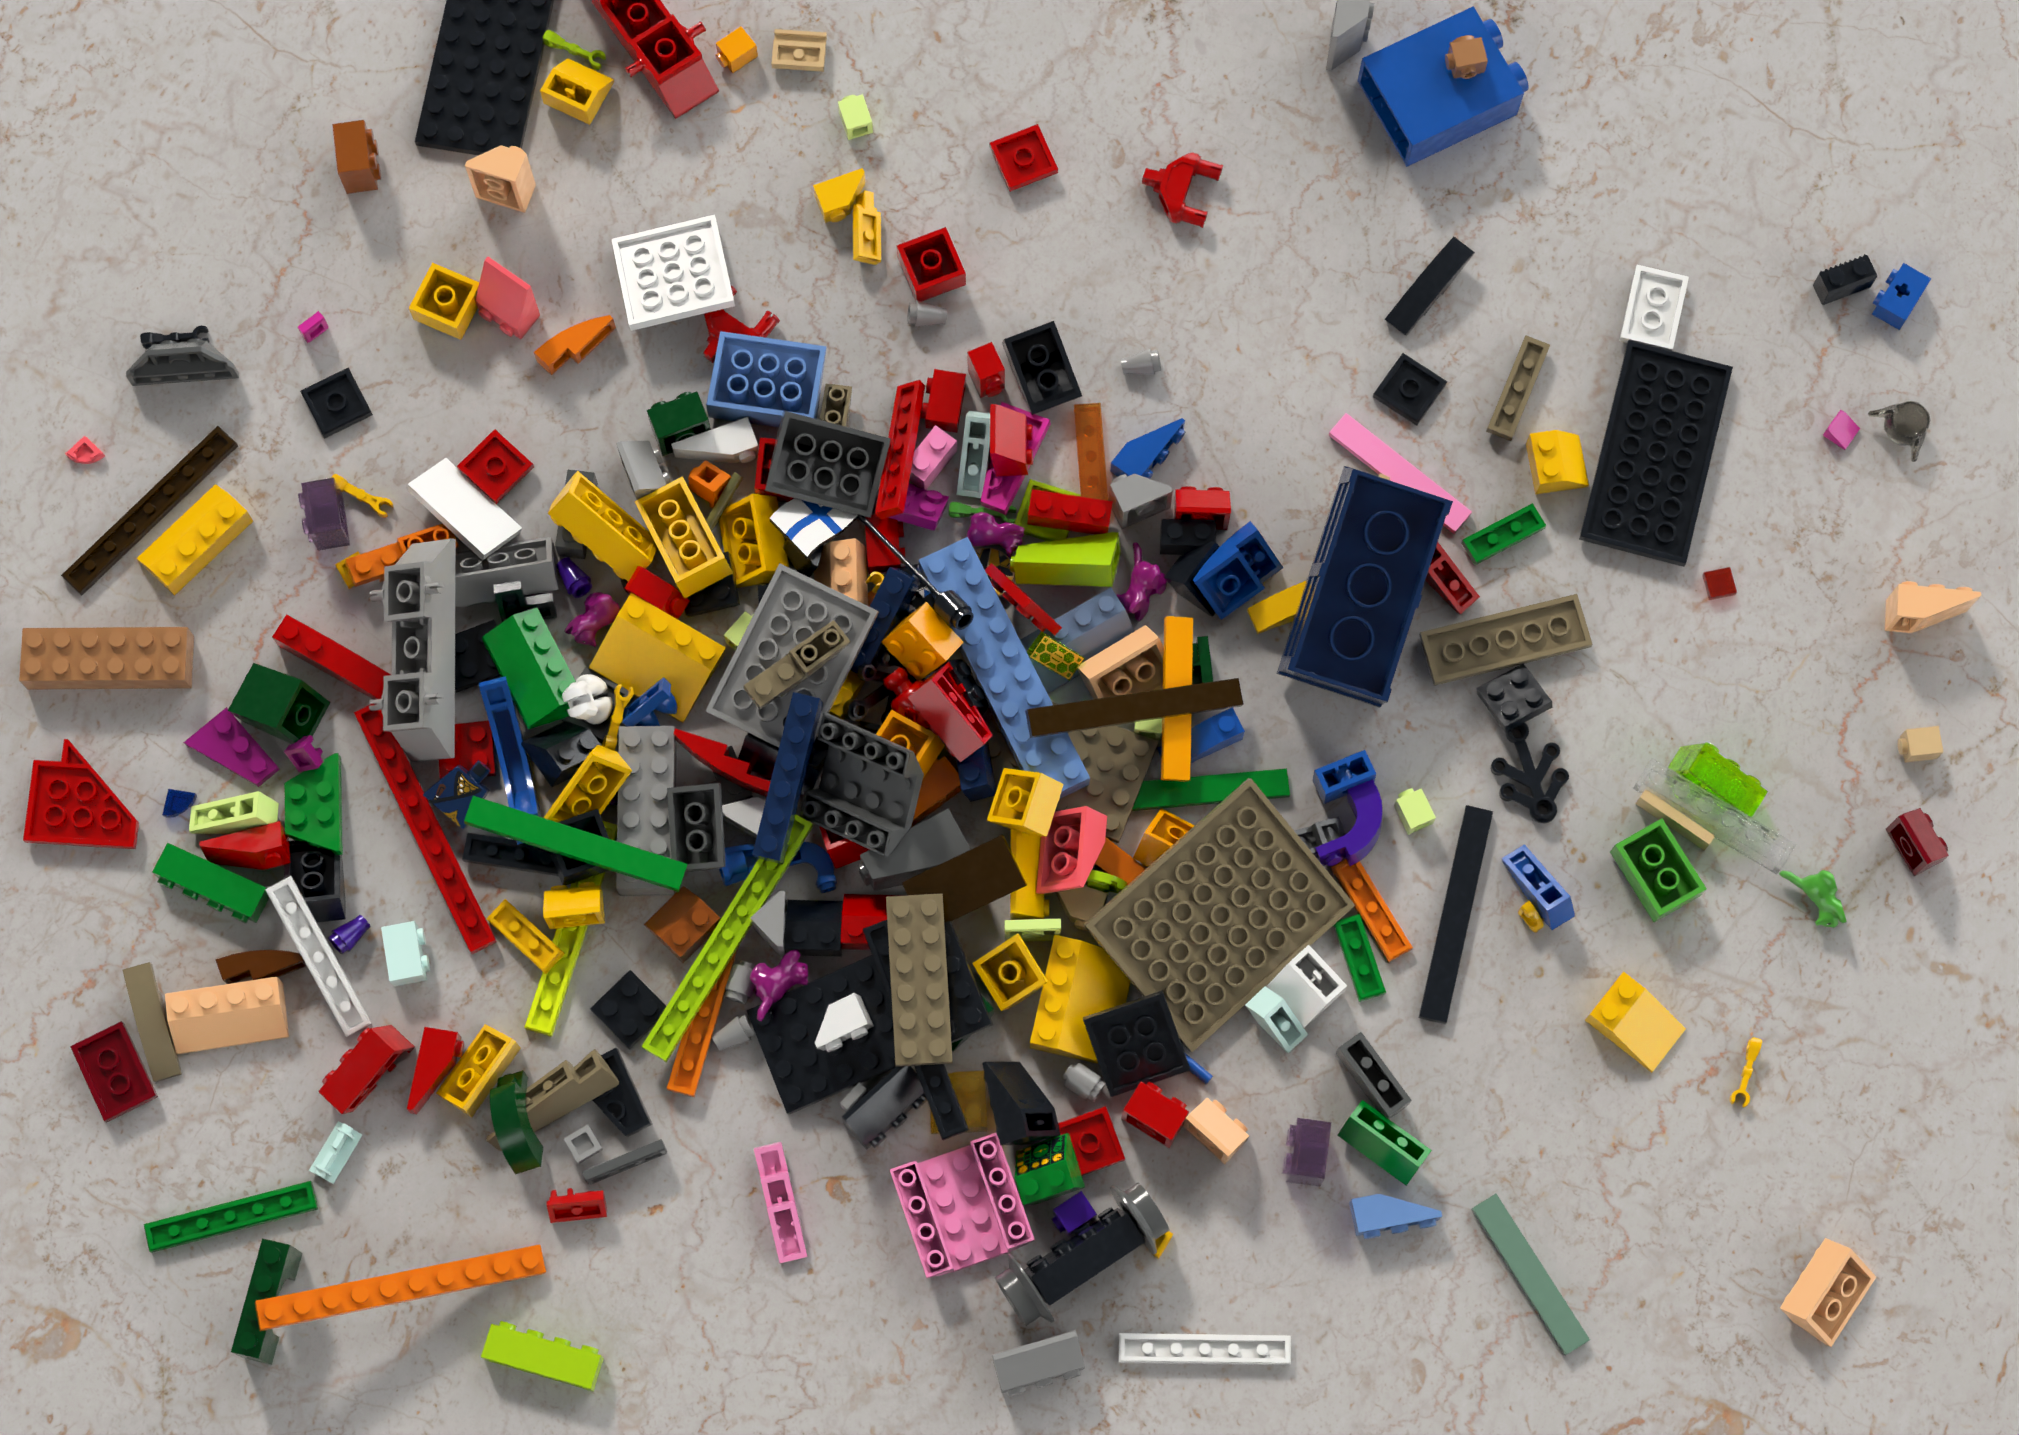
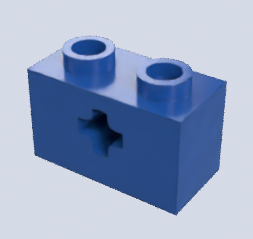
M1905 263L1902 264L1899 271L1893 269L1885 282L1889 284L1886 292L1880 290L1873 301L1876 308L1872 315L1900 330L1931 278Z
M1363 750L1314 770L1312 781L1323 804L1346 796L1347 789L1371 779L1375 781L1376 772L1366 751Z

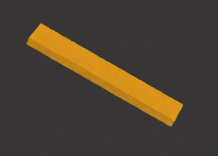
M1166 616L1164 618L1163 689L1192 685L1193 618ZM1191 714L1162 718L1161 780L1188 782L1190 781Z

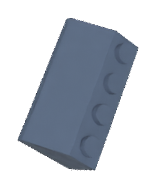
M1110 587L1055 619L1062 627L1055 636L1048 629L1044 632L1038 629L1020 639L1048 694L1078 677L1080 673L1076 669V666L1079 664L1074 662L1069 665V671L1074 672L1070 679H1067L1030 657L1034 650L1038 653L1045 651V644L1041 642L1044 636L1084 658L1081 662L1083 663L1135 630L1125 608ZM1053 642L1048 644L1047 651L1050 653L1057 651V644ZM1059 646V651H1060V652H1062V653L1068 652L1067 650H1065V649H1063L1062 647ZM1046 652L1041 654L1040 661L1043 663L1049 662L1050 654ZM1070 652L1065 654L1064 661L1067 663L1073 662L1074 654ZM1051 662L1046 664L1052 667L1053 669H1055L1056 665ZM1063 662L1058 664L1057 671L1064 673L1067 671L1068 665Z

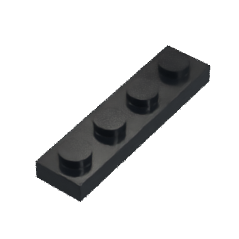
M467 833L462 858L464 862L559 876L551 851L526 843L517 845V841L512 839Z

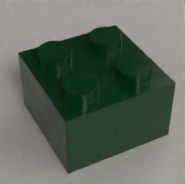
M697 391L693 393L684 392L678 395L675 400L669 402H657L647 410L651 429L662 456L673 453L672 443L711 430L709 419Z

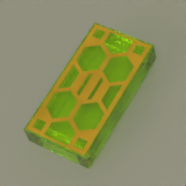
M1042 631L1027 651L1031 659L1067 680L1072 678L1085 659L1078 652Z

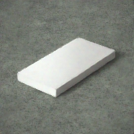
M447 458L407 485L406 490L482 560L521 533L522 527Z

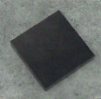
M1402 353L1373 393V398L1417 426L1442 392L1447 381Z
M349 367L300 391L324 439L373 415Z

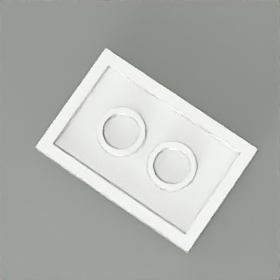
M1636 265L1619 341L1628 343V340L1672 351L1689 277Z

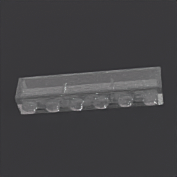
M1651 758L1633 787L1634 790L1641 794L1644 790L1650 791L1714 835V838L1776 875L1784 867L1797 845Z

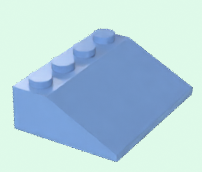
M720 331L706 404L708 417L737 421L748 417L751 424L779 427L783 411L817 419L826 346Z

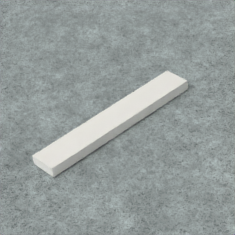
M292 876L265 889L345 1036L348 1037L372 1023Z
M1119 1333V1363L1291 1365V1336Z

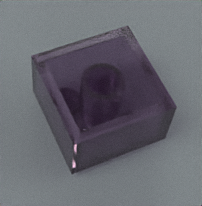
M334 477L301 483L302 492L298 493L300 507L304 509L306 518H302L304 534L308 535L309 542H313L318 551L349 546L350 540L344 498Z
M1297 1118L1295 1124L1290 1125L1286 1136V1146H1291L1290 1153H1286L1282 1174H1287L1286 1182L1321 1186L1325 1179L1332 1122Z

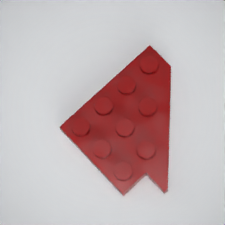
M64 739L61 761H33L23 836L25 843L136 849L139 822L68 739Z

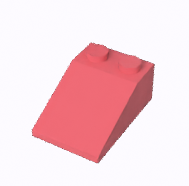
M487 257L484 261L475 300L479 310L478 314L488 322L493 320L500 325L499 328L510 337L515 335L522 339L540 317L532 288L496 261Z
M1088 806L1055 811L1047 837L1041 836L1037 894L1084 887L1105 843L1106 815Z

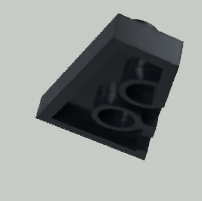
M614 1048L602 1054V1058L617 1077L619 1085L594 1098L592 1101L627 1137L653 1125L619 1049Z

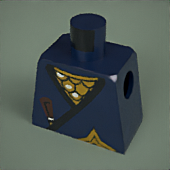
M479 760L469 771L459 765L428 789L423 796L459 827L465 829L469 826L464 824V819L472 797L476 796L485 799L490 791L481 782L491 770Z

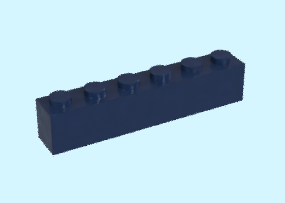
M795 692L792 694L752 854L758 859L779 864L784 863L823 707V702L820 698Z

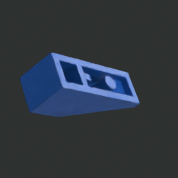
M1233 707L1191 728V763L1243 740L1245 731ZM1162 745L1157 748L1160 757L1162 756Z
M1525 844L1502 858V862L1528 901L1530 900L1540 917L1551 930L1575 917L1571 896Z

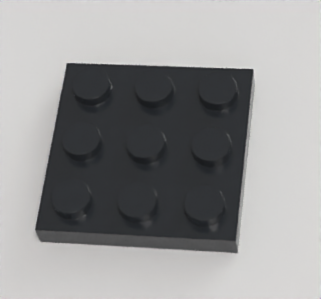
M1163 990L1083 1017V1022L1110 1097L1134 1090L1140 1082L1144 1084L1148 1082L1155 1083L1191 1070Z

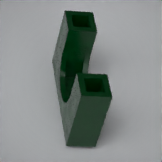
M262 1238L231 1353L244 1359L272 1365L279 1336L273 1333V1329L260 1331L255 1301L277 1297L286 1279L295 1281L302 1252L293 1246Z

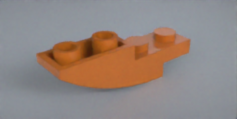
M442 523L397 538L396 543L345 559V565L355 587L378 579L381 583L384 581V567L395 565L412 544L456 538L454 533Z

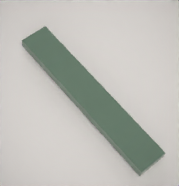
M1494 1194L1473 1207L1471 1210L1563 1354L1566 1356L1590 1340L1498 1195Z

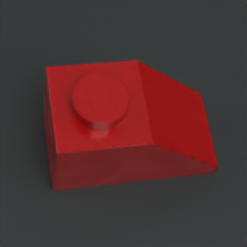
M641 566L636 568L624 588L629 593L635 594L676 619L680 618L690 602L687 598H684L677 588Z

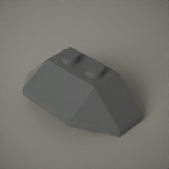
M194 338L181 343L166 340L162 341L161 344H153L126 371V377L132 386L236 379L239 378V372L235 365L210 343Z

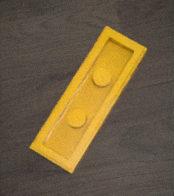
M506 899L486 918L545 974L565 954Z

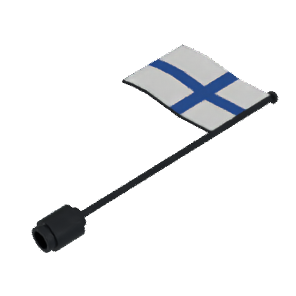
M794 498L781 506L770 517V522L806 559L817 548L843 533L859 518L936 596L934 610L950 627L962 630L972 622L974 615L971 607L955 591L948 590L940 593L864 516Z

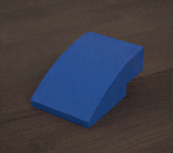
M1249 521L1212 554L1193 581L1222 620L1264 590L1265 587L1262 583L1283 569V566L1258 529Z

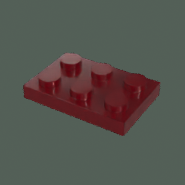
M121 1021L70 1046L102 1118L106 1123L158 1098L124 1022Z

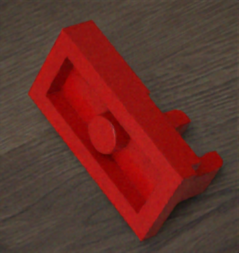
M567 1188V1195L557 1196V1191L552 1190L551 1197L547 1201L550 1223L607 1217V1206L603 1190L575 1193L574 1195L573 1189Z

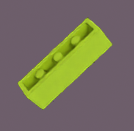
M500 1321L499 1326L491 1324L481 1354L482 1359L594 1392L604 1360L598 1354L599 1349L587 1345H582L581 1349L570 1346L571 1341L555 1337L554 1341L543 1339L544 1333L527 1329L526 1333L515 1331L516 1325Z

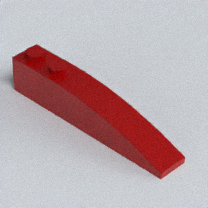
M286 614L272 636L280 648L371 699L382 698L384 676L391 674Z

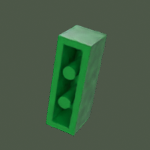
M1363 1100L1349 1116L1337 1135L1406 1186L1432 1151Z

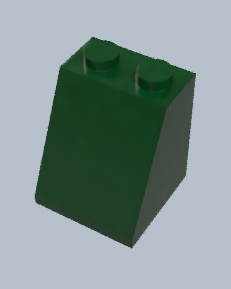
M253 663L228 711L242 722L293 744L303 736L311 735L313 737L331 702L303 680Z

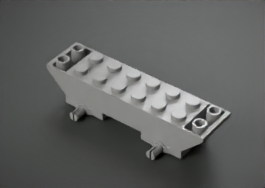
M456 539L412 544L395 565L384 567L382 590H372L369 595H376L369 596L372 602L382 600L384 605V621L392 622V675L384 676L382 698L370 700L369 704L374 705L369 706V709L371 711H382L383 731L392 732L410 761L413 762L455 758Z

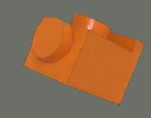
M705 460L699 467H694L689 473V489L709 502L710 507L713 508L731 476Z

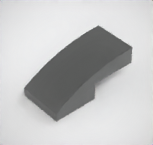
M1339 817L1316 822L1310 827L1294 830L1314 855L1315 847L1345 835Z

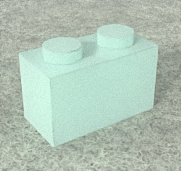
M415 921L381 927L390 983L393 986L427 980L426 972L430 971L428 956L423 955L421 945L426 944L423 928H419Z

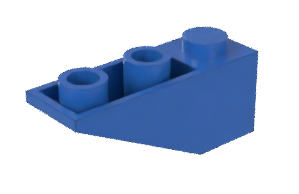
M1181 418L1127 442L1111 462L1110 472L1117 477L1124 474L1127 477L1137 474L1150 479L1154 473L1151 471L1157 463L1161 465L1170 453L1168 451L1173 443L1177 445L1185 435V420Z

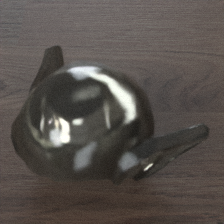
M1906 401L1901 404L1898 403L1882 409L1869 411V417L1885 419L1884 430L1890 440L1898 445H1910L1911 461H1917L1931 421L1930 414L1926 408L1918 402Z

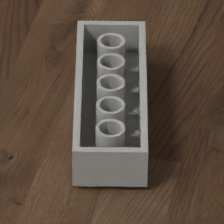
M619 727L618 753L632 769V772L618 790L617 842L671 858L667 788L676 787L677 741L673 734L675 727ZM617 873L616 889L620 896L675 894L673 890Z

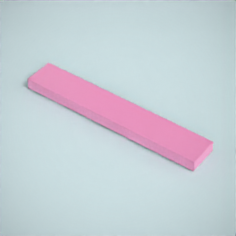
M1347 413L1329 432L1331 438L1378 475L1380 473L1390 477V481L1453 501L1449 515L1446 516L1443 524L1453 534L1458 531L1471 515V510Z

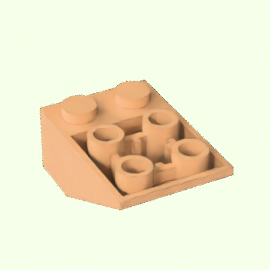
M1902 582L1897 585L1886 599L1885 631L1914 633L1965 613L1980 598L1981 592L1973 591L1969 587L1946 589L1941 584H1932L1926 587L1918 586L1916 582Z

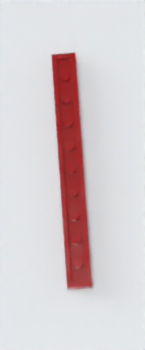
M370 704L355 711L354 714L471 954H474L497 941L428 799L423 796L424 791L404 750L392 732L383 731L382 711H371L369 706L374 704Z

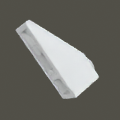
M748 417L671 444L676 458L726 463L750 462L756 458L759 451V446Z

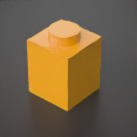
M742 26L716 42V59L723 68L727 66L732 73L758 57L756 44Z

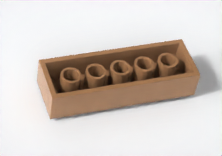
M188 627L23 628L19 681L27 690L192 689L194 635Z

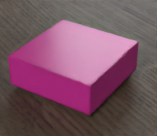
M318 311L300 324L298 329L305 341L310 343L326 331L329 326L323 315Z

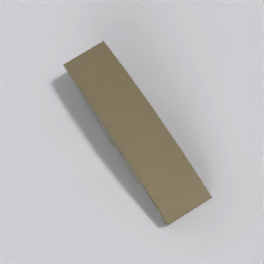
M148 962L123 969L134 1018L153 1081L157 1082L182 1075L152 963Z

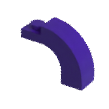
M1373 779L1347 789V801L1355 815L1356 822L1353 828L1344 836L1315 847V857L1323 866L1336 865L1344 857L1349 866H1352L1367 856L1375 846L1381 832L1383 807L1380 793Z

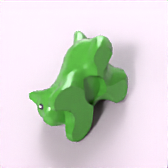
M1821 870L1818 874L1809 875L1801 879L1792 872L1780 871V876L1801 888L1819 909L1818 920L1815 922L1817 926L1823 925L1835 928L1839 921L1841 923L1847 922L1841 900L1835 897L1838 889L1832 873Z

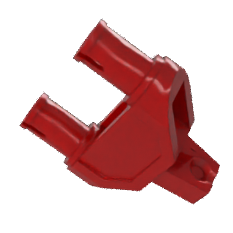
M1192 152L1167 165L1166 169L1160 168L1157 171L1146 168L1142 184L1153 187V191L1159 193L1158 198L1170 222L1177 224L1183 221L1203 228L1208 211L1185 206V199L1193 176L1197 174L1219 181L1223 165L1203 160L1199 154Z
M731 285L732 293L734 296L736 295L737 290ZM724 309L704 313L709 337L706 340L709 345L703 352L704 358L712 363L715 362L720 331L767 338L780 322V319L775 314L771 317L772 312L766 311L754 328H749L725 312Z

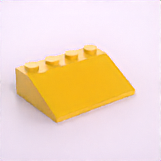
M630 593L593 658L589 669L616 684H622V687L627 690L633 687L634 695L640 697L664 677L671 684L670 692L675 697L677 703V713L668 715L684 723L724 657L726 647L635 594Z
M1054 935L1045 974L1048 982L1042 987L1030 1040V1049L1099 1064L1083 1022V1017L1126 1003L1130 980L1102 947L1081 940Z

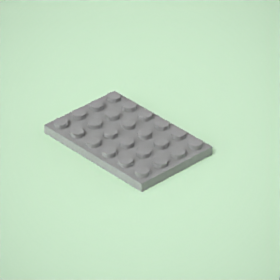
M779 563L705 711L779 748L793 692L817 697L822 700L823 707L815 735L816 739L823 713H829L879 612ZM835 620L851 641L850 644L782 697H777L759 710L743 686L788 655L791 649Z

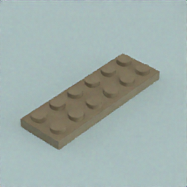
M1577 594L1422 631L1419 634L1434 686L1590 648L1593 645Z
M943 894L886 897L895 1065L899 1067L953 1063Z

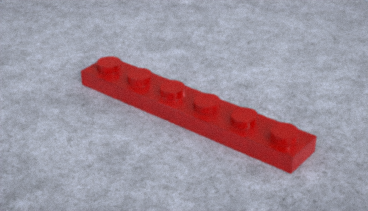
M921 380L897 386L888 436L891 440L881 476L875 514L880 519L904 513L925 385Z

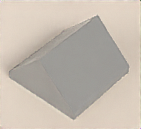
M779 891L750 918L753 929L780 957L786 954L784 943L788 901L785 891Z

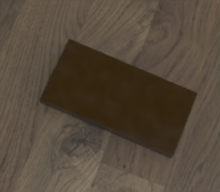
M1002 834L903 881L902 885L907 895L943 894L945 923L1027 886V883Z

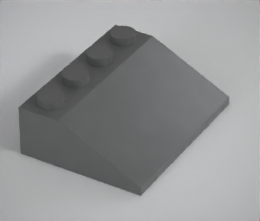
M783 411L765 491L871 518L891 438Z

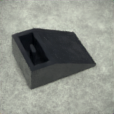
M1020 1062L982 1063L1000 1145L1037 1144L1061 1135L1055 1108Z

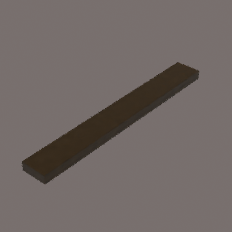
M217 426L61 575L63 579L82 596L234 451L238 444Z
M1239 678L1032 708L1027 709L1025 713L1030 738L1241 707L1244 703Z

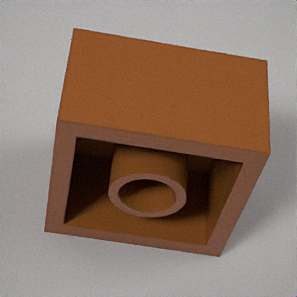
M364 120L332 124L337 171L346 193L378 190L377 180H381L380 165L376 161L379 151L372 129L367 128Z

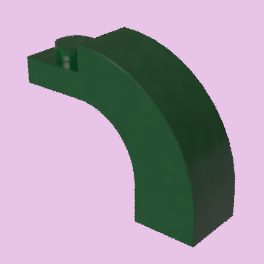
M524 1070L498 1078L497 1087L490 1089V1111L494 1131L503 1155L515 1175L541 1167L543 1145L535 1135L526 1111L528 1077Z

